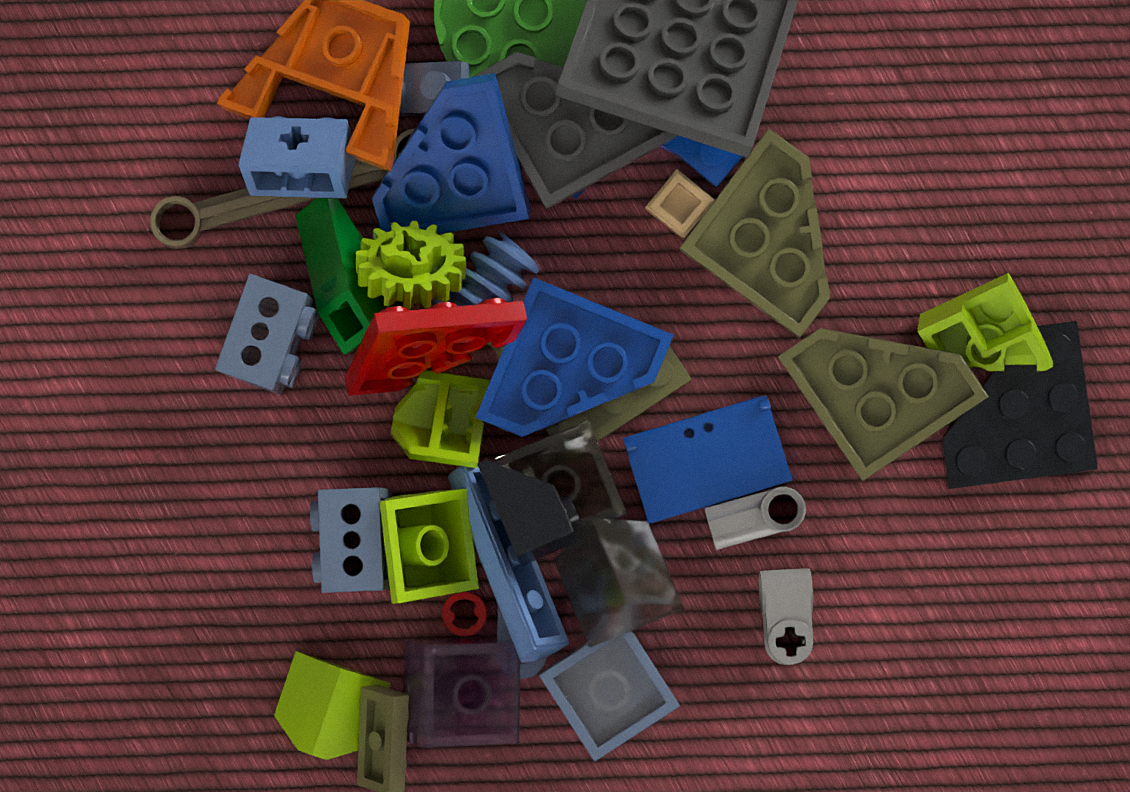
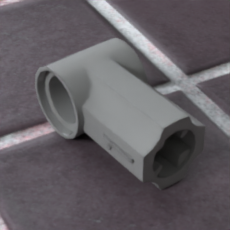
M785 486L775 487L771 490L704 508L716 550L780 532L791 531L802 523L806 514V505L802 496L795 489ZM777 495H789L797 504L796 516L788 523H777L769 515V503Z

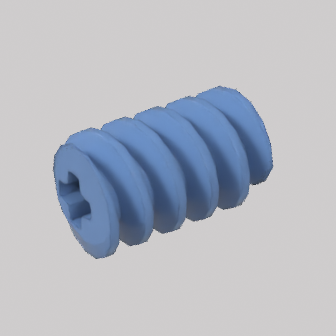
M498 230L502 241L486 236L482 242L489 256L473 251L469 257L476 271L466 269L465 279H462L463 286L460 292L450 291L449 302L455 303L457 306L477 305L491 298H501L506 302H513L514 299L507 286L511 284L524 289L527 284L520 271L524 269L537 274L540 269L537 263L523 249ZM436 298L431 300L432 306L438 303H443L442 301H439Z

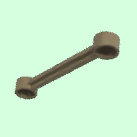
M415 129L406 130L396 138L394 161L399 155L402 146L408 141ZM355 159L348 190L382 181L388 171ZM247 188L194 203L183 197L172 196L161 200L154 207L150 217V226L155 237L170 248L183 249L197 242L204 230L290 207L316 198L250 196ZM173 205L186 206L192 212L193 217H195L193 231L183 240L169 239L160 231L161 217Z

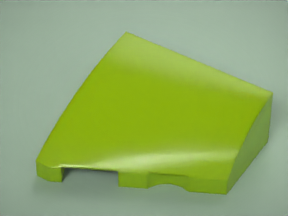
M1009 273L920 314L917 332L926 347L960 354L969 368L980 367L986 371H1004L1005 365H1037V371H1046L1053 367V360L1043 337Z

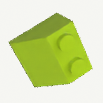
M467 488L427 491L389 497L379 501L392 604L479 589Z

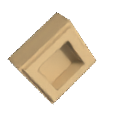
M676 169L648 203L645 210L684 240L715 200Z

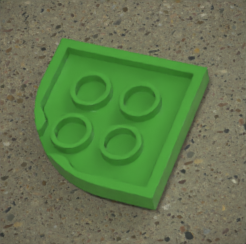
M434 0L436 35L446 62L463 61L468 63L469 77L478 74L515 52L564 67L587 0Z

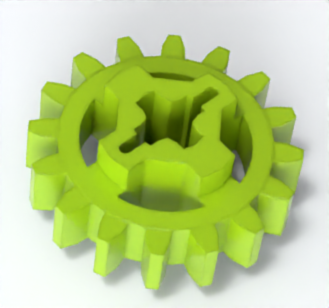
M412 221L408 227H401L397 222L391 223V231L387 233L376 228L373 230V239L363 238L361 240V250L356 251L359 287L368 286L369 298L383 295L384 306L387 307L396 301L403 302V307L407 308V310H410L413 304L421 303L424 308L428 309L431 307V299L436 298L439 301L448 302L449 292H460L462 279H465L466 257H463L464 246L463 244H453L454 234L451 232L438 235L437 225L434 224L423 230L419 229L417 221Z

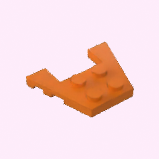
M304 0L278 29L277 33L280 36L261 57L256 55L244 68L247 72L232 91L227 88L219 97L217 104L223 110L250 119V117L265 118L282 78H287L364 106L365 108L345 152L354 159L390 172L394 164L410 21L404 14L364 0Z

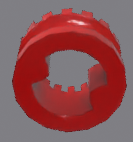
M470 591L459 592L451 595L446 600L442 609V619L445 627L451 633L458 636H471L484 626L487 619V608L484 601L477 594ZM468 599L476 604L473 613L478 617V621L474 626L460 628L453 623L456 614L451 608L458 600Z

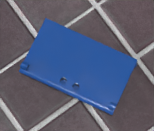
M766 395L623 438L646 514L644 520L647 524L792 481L793 477L789 471L771 412V406Z

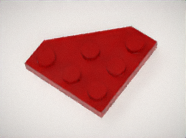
M491 298L477 305L457 306L452 302L435 304L428 309L407 310V308L402 306H394L375 313L345 375L348 396L396 392L413 385L412 377L420 375L427 368L432 367L433 372L439 374L472 360L471 352L482 348L488 342H492V346L495 348H500L514 342L527 321L524 302H506L501 298Z

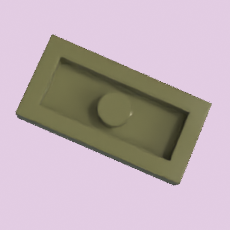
M377 684L361 687L357 785L375 792H405L407 725L409 720L408 694Z

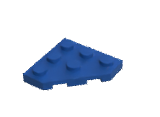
M495 73L447 81L395 159L391 171L386 173L374 192L372 201L381 230L386 233L390 232L391 223L397 222L401 227H408L412 221H417L419 229L426 230L430 225L434 224L437 225V234L529 219L531 207Z
M533 277L523 301L527 321L516 340L505 345L475 418L520 437H525L655 382L673 334Z

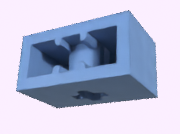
M281 116L272 118L250 117L238 164L249 195L347 198L355 159L345 152L352 136L348 120L329 117L320 119L285 118Z

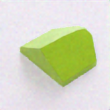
M424 371L417 378V383L395 407L391 436L409 459L477 468L485 422L475 417L491 380Z
M296 651L274 716L299 751L329 760L358 751L361 687L377 684L389 688L391 682Z

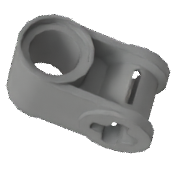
M810 568L759 571V602L761 615L763 616L766 653L778 664L793 665L800 663L809 656L813 648V587ZM785 628H791L792 636L801 638V646L793 648L792 657L786 656L785 648H777L776 638L784 636Z

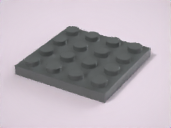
M587 0L560 76L555 96L749 158L798 0Z

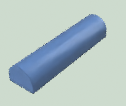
M459 466L448 475V480L452 489L467 488L473 543L520 661L522 663L532 662L556 653L570 643L537 561L534 560L521 566L479 467Z

